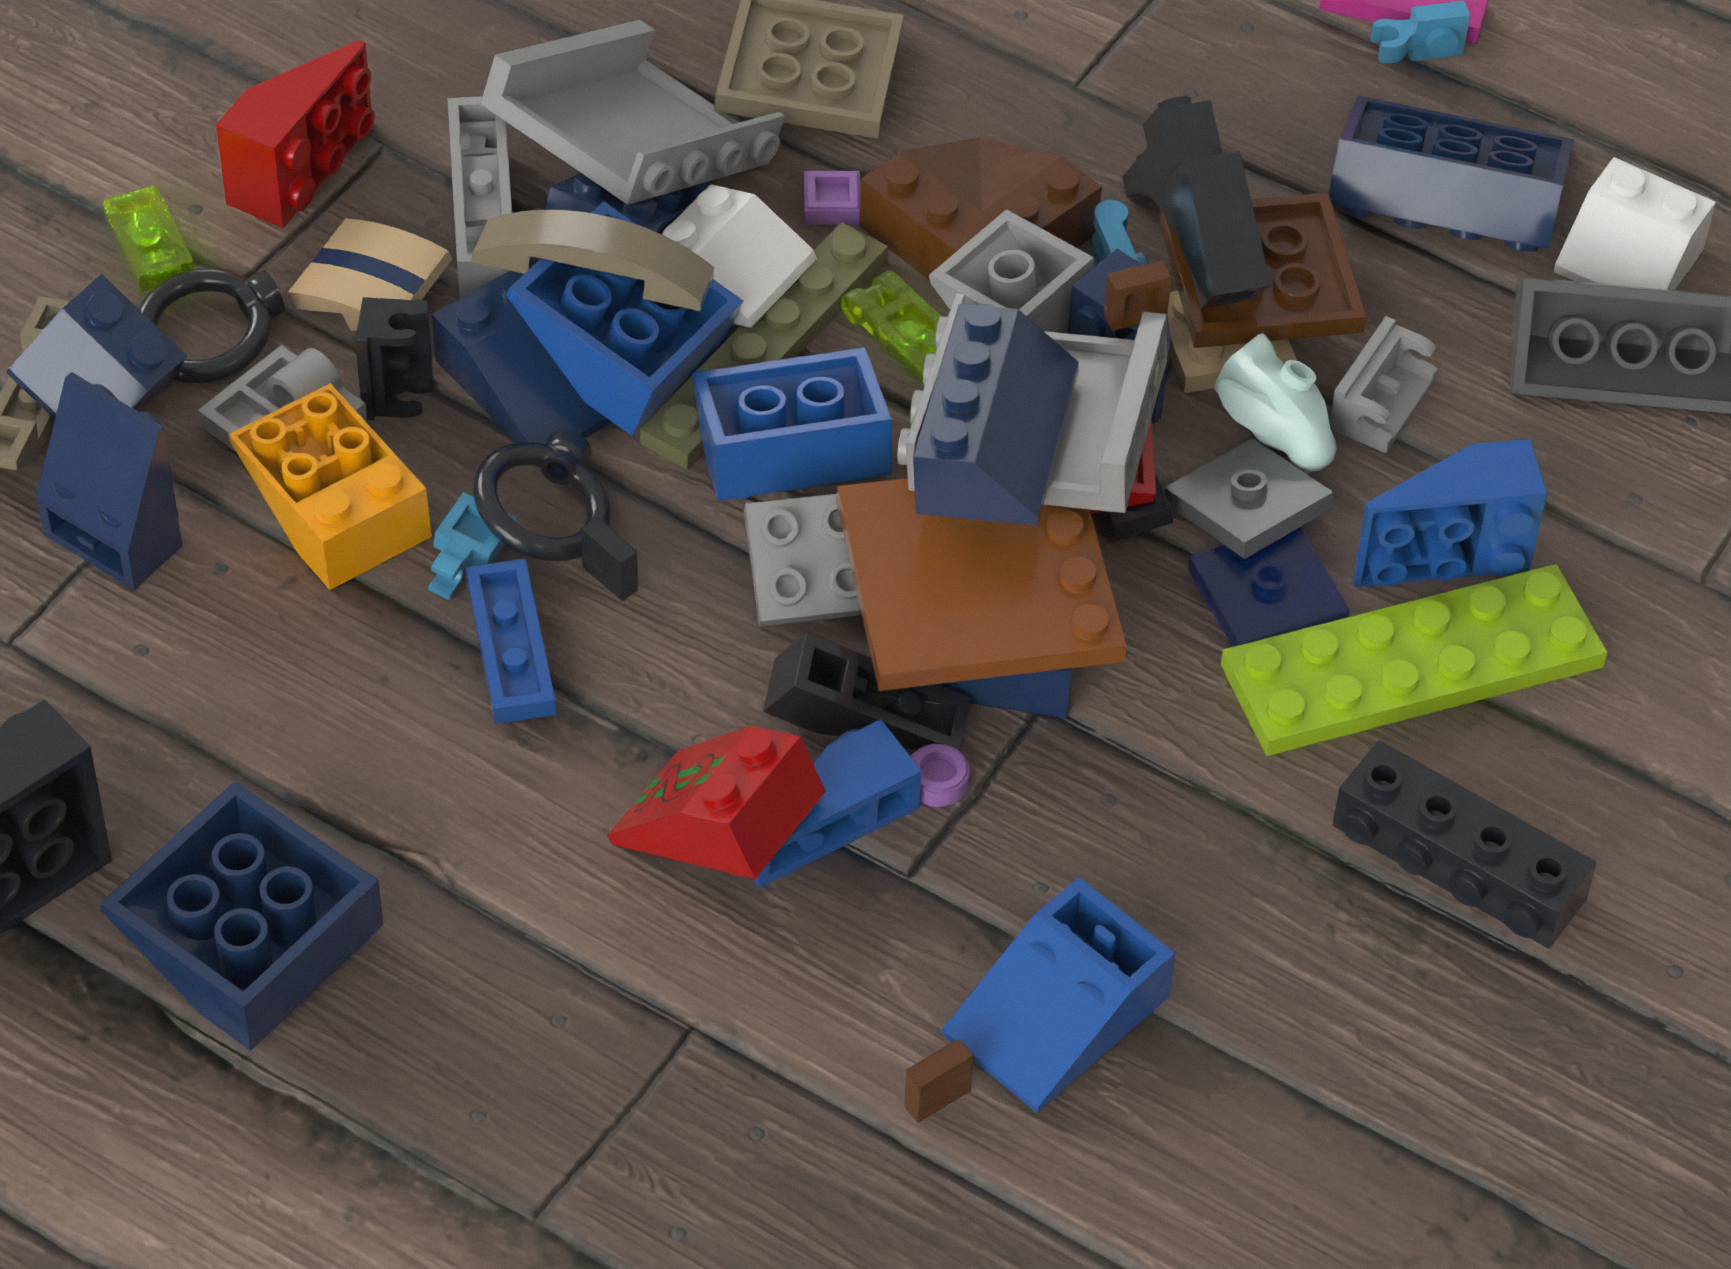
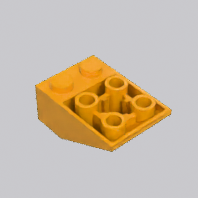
M331 383L228 434L230 443L295 550L329 590L432 537L426 487Z

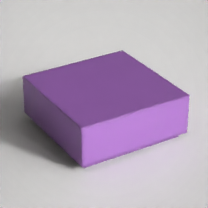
M804 171V225H839L841 222L846 225H859L860 171Z

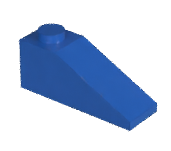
M882 720L876 721L862 729H852L845 732L835 742L829 744L814 762L815 769L826 792L759 876L753 879L759 888L919 809L922 771Z

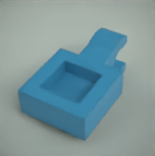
M1465 1L1415 6L1411 9L1410 19H1380L1373 22L1370 39L1372 43L1380 42L1378 54L1380 63L1398 62L1405 57L1407 52L1411 61L1459 56L1464 53L1470 14Z
M464 492L435 531L433 547L441 550L431 567V571L437 574L429 584L428 591L447 600H450L459 589L466 573V567H469L470 564L476 566L493 563L505 546L483 522L476 508L474 497ZM507 513L516 522L517 517Z

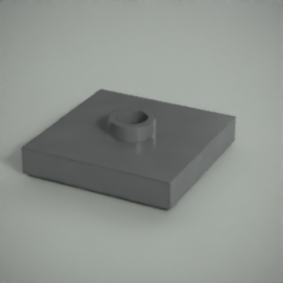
M1253 438L1164 487L1165 495L1173 510L1244 559L1333 509V491Z

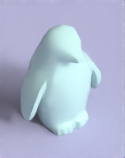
M1263 333L1257 335L1226 361L1216 380L1214 389L1218 393L1224 408L1236 422L1248 428L1262 444L1285 452L1289 457L1290 463L1307 475L1322 470L1334 460L1337 451L1336 440L1330 429L1325 400L1314 384L1316 381L1315 373L1299 361L1288 360L1284 364L1276 356L1268 337Z

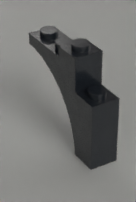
M1179 96L1164 100L1157 104L1158 109H1155L1143 124L1147 148L1136 157V161L1122 176L1126 197L1147 195L1158 204L1167 217L1185 255L1197 292L1200 309L1256 300L1271 285L1240 151L1222 152L1211 100L1192 103L1190 96Z

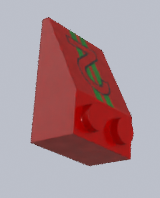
M749 726L678 750L609 832L607 837L612 845L756 879L824 795L826 790L801 736Z

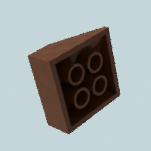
M978 137L901 151L861 178L859 226L879 242L887 245L889 250L930 280L929 275L1006 209L1078 248L1091 239L1096 232L1094 212L1096 206L1101 202L1102 186L1062 156Z

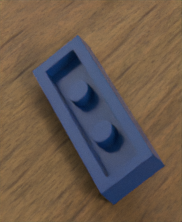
M526 558L466 567L467 587L494 723L500 724L556 715L555 696Z

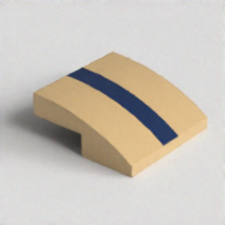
M345 218L290 288L288 294L297 310L342 313L350 331H357L363 297L422 300L451 262L452 257L447 249L410 232L380 223Z

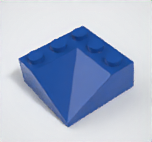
M604 201L591 212L635 224ZM540 259L509 288L506 296L583 401L631 436L724 343L744 300L713 279L701 310L687 309L643 299L644 280Z

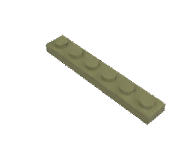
M841 222L814 250L817 260L751 328L740 326L696 372L796 358L887 263L888 246ZM692 376L640 428V445L687 471L704 454Z

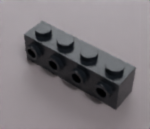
M1380 740L1371 748L1338 791L1332 826L1343 831L1349 839L1358 844L1373 848L1397 862L1406 872L1422 876L1450 892L1462 904L1480 909L1506 924L1515 934L1524 938H1530L1550 949L1588 898L1597 864L1595 860Z

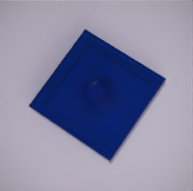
M1301 528L1294 530L1246 559L1225 545L1189 556L1188 571L1232 647L1349 617L1350 609Z

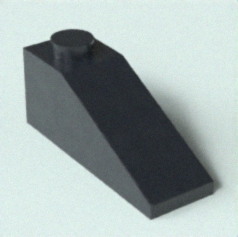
M805 632L775 658L763 712L815 733L840 737L849 730L862 729L876 721L882 720L903 748L918 750L930 744H945L960 751L970 697L938 684L879 691L872 658Z

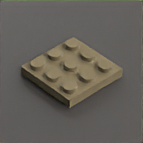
M740 0L715 94L714 111L753 118L781 112L785 115L783 123L878 139L901 39L904 15L820 0Z

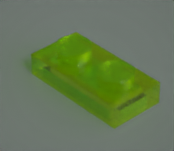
M157 185L102 200L104 216L140 292L154 289L163 281L179 273L195 270L192 256Z

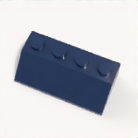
M989 304L958 305L913 455L916 514L1038 526L1076 384L1079 362L1019 309L1001 308Z

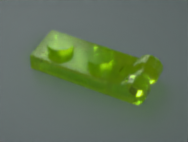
M891 270L875 277L872 280L871 287L865 290L855 288L843 295L840 303L846 318L855 326L862 325L923 383L927 353H936V329L941 315Z

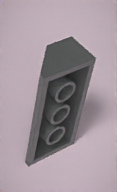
M1517 276L1511 336V393L1731 413V295Z

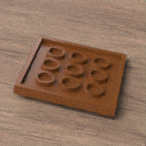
M908 478L837 486V506L879 691L1125 662L1127 646L1090 509L1043 505L1039 524L1034 526L916 514L915 491L908 490Z

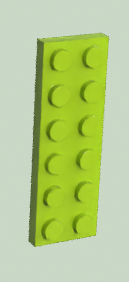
M1557 564L1226 648L1222 650L1221 666L1265 755L1270 756L1604 668L1607 651Z

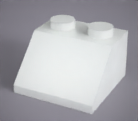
M1613 157L1588 191L1555 263L1553 272L1578 282L1675 290L1704 250L1716 202Z
M710 185L701 192L697 199L672 224L666 227L662 235L698 254L715 267L713 279L744 300L733 324L749 328L817 260L814 250L755 194L716 185Z

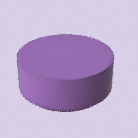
M930 744L919 748L912 754L911 758L922 771L921 803L934 807H943L956 803L966 794L969 786L970 766L967 758L958 749L945 744Z

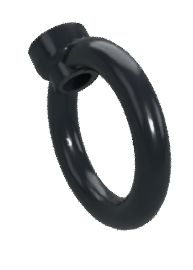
M205 268L190 270L163 281L144 298L138 309L156 326L164 310L173 302L189 294L205 291L221 292L234 297L243 315L249 321L245 335L235 347L224 354L209 359H185L173 380L188 383L217 381L234 375L256 359L269 339L272 317L285 311V304L281 293L266 270H262L248 279L222 269Z
M559 429L549 435L545 444L536 442L513 443L500 447L489 454L478 467L473 484L475 505L488 529L505 545L531 558L544 561H568L582 557L581 530L567 537L554 538L542 536L523 528L503 509L498 498L497 485L501 476L512 468L518 466L541 467L542 474L549 481L559 485L571 483L581 494L587 509V519L584 526L595 518L603 520L609 526L611 509L608 496L600 480L587 466L592 456L589 442L577 432Z

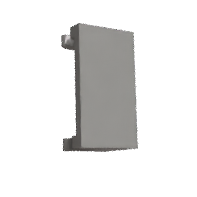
M1385 316L1334 391L1329 421L1330 429L1386 454L1437 377L1438 368L1425 360L1415 358L1409 352V349L1430 357L1436 346L1428 338L1397 325L1395 319Z

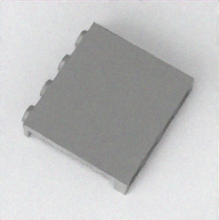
M641 20L496 54L481 100L482 106L628 205L769 164L779 148L780 138L778 136L785 118L784 114L776 112L739 122L727 113L714 111L713 104L646 61L655 30Z
M955 294L948 317H939L935 340L936 353H927L924 363V390L914 391L910 412L911 428H902L900 432L897 452L898 463L907 465L908 490L915 491L913 455L958 305L965 304L964 294ZM1143 312L1135 340L1044 331L1079 362V372L1044 505L1119 513L1126 512L1167 362V314Z

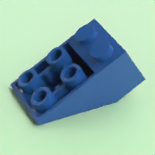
M1531 439L1471 444L1368 501L1365 506L1352 579L1354 587L1372 585L1391 586L1397 583L1427 580L1449 581L1461 577L1494 574L1505 576L1516 572L1530 571L1547 497Z
M1078 877L1034 914L942 1028V1035L951 1043L960 1039L974 1055V1062L1038 1113L1169 998L1176 953Z

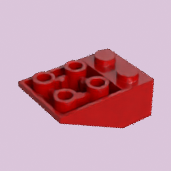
M357 40L248 88L217 122L216 129L226 205L284 228L299 210H304L310 204L314 192L328 175H334L339 170L345 155L356 142L368 136L374 124L375 113L371 108V71L368 69L365 42Z

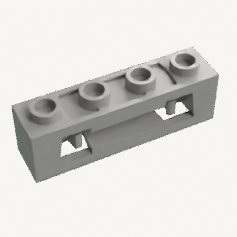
M483 96L447 98L459 298L509 272L504 269L472 263V253L487 220L512 213L506 121L481 105Z

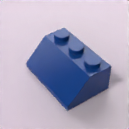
M865 347L692 373L706 465L718 501L735 498L743 499L754 495L794 489L803 490L813 486L846 481H861L872 477L892 475V419Z

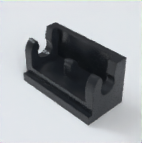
M363 297L355 347L360 397L366 405V420L374 421L375 416L397 418L418 416L423 412L421 402L414 400L401 401L396 397L403 392H412L414 394L432 392L434 376L428 301Z

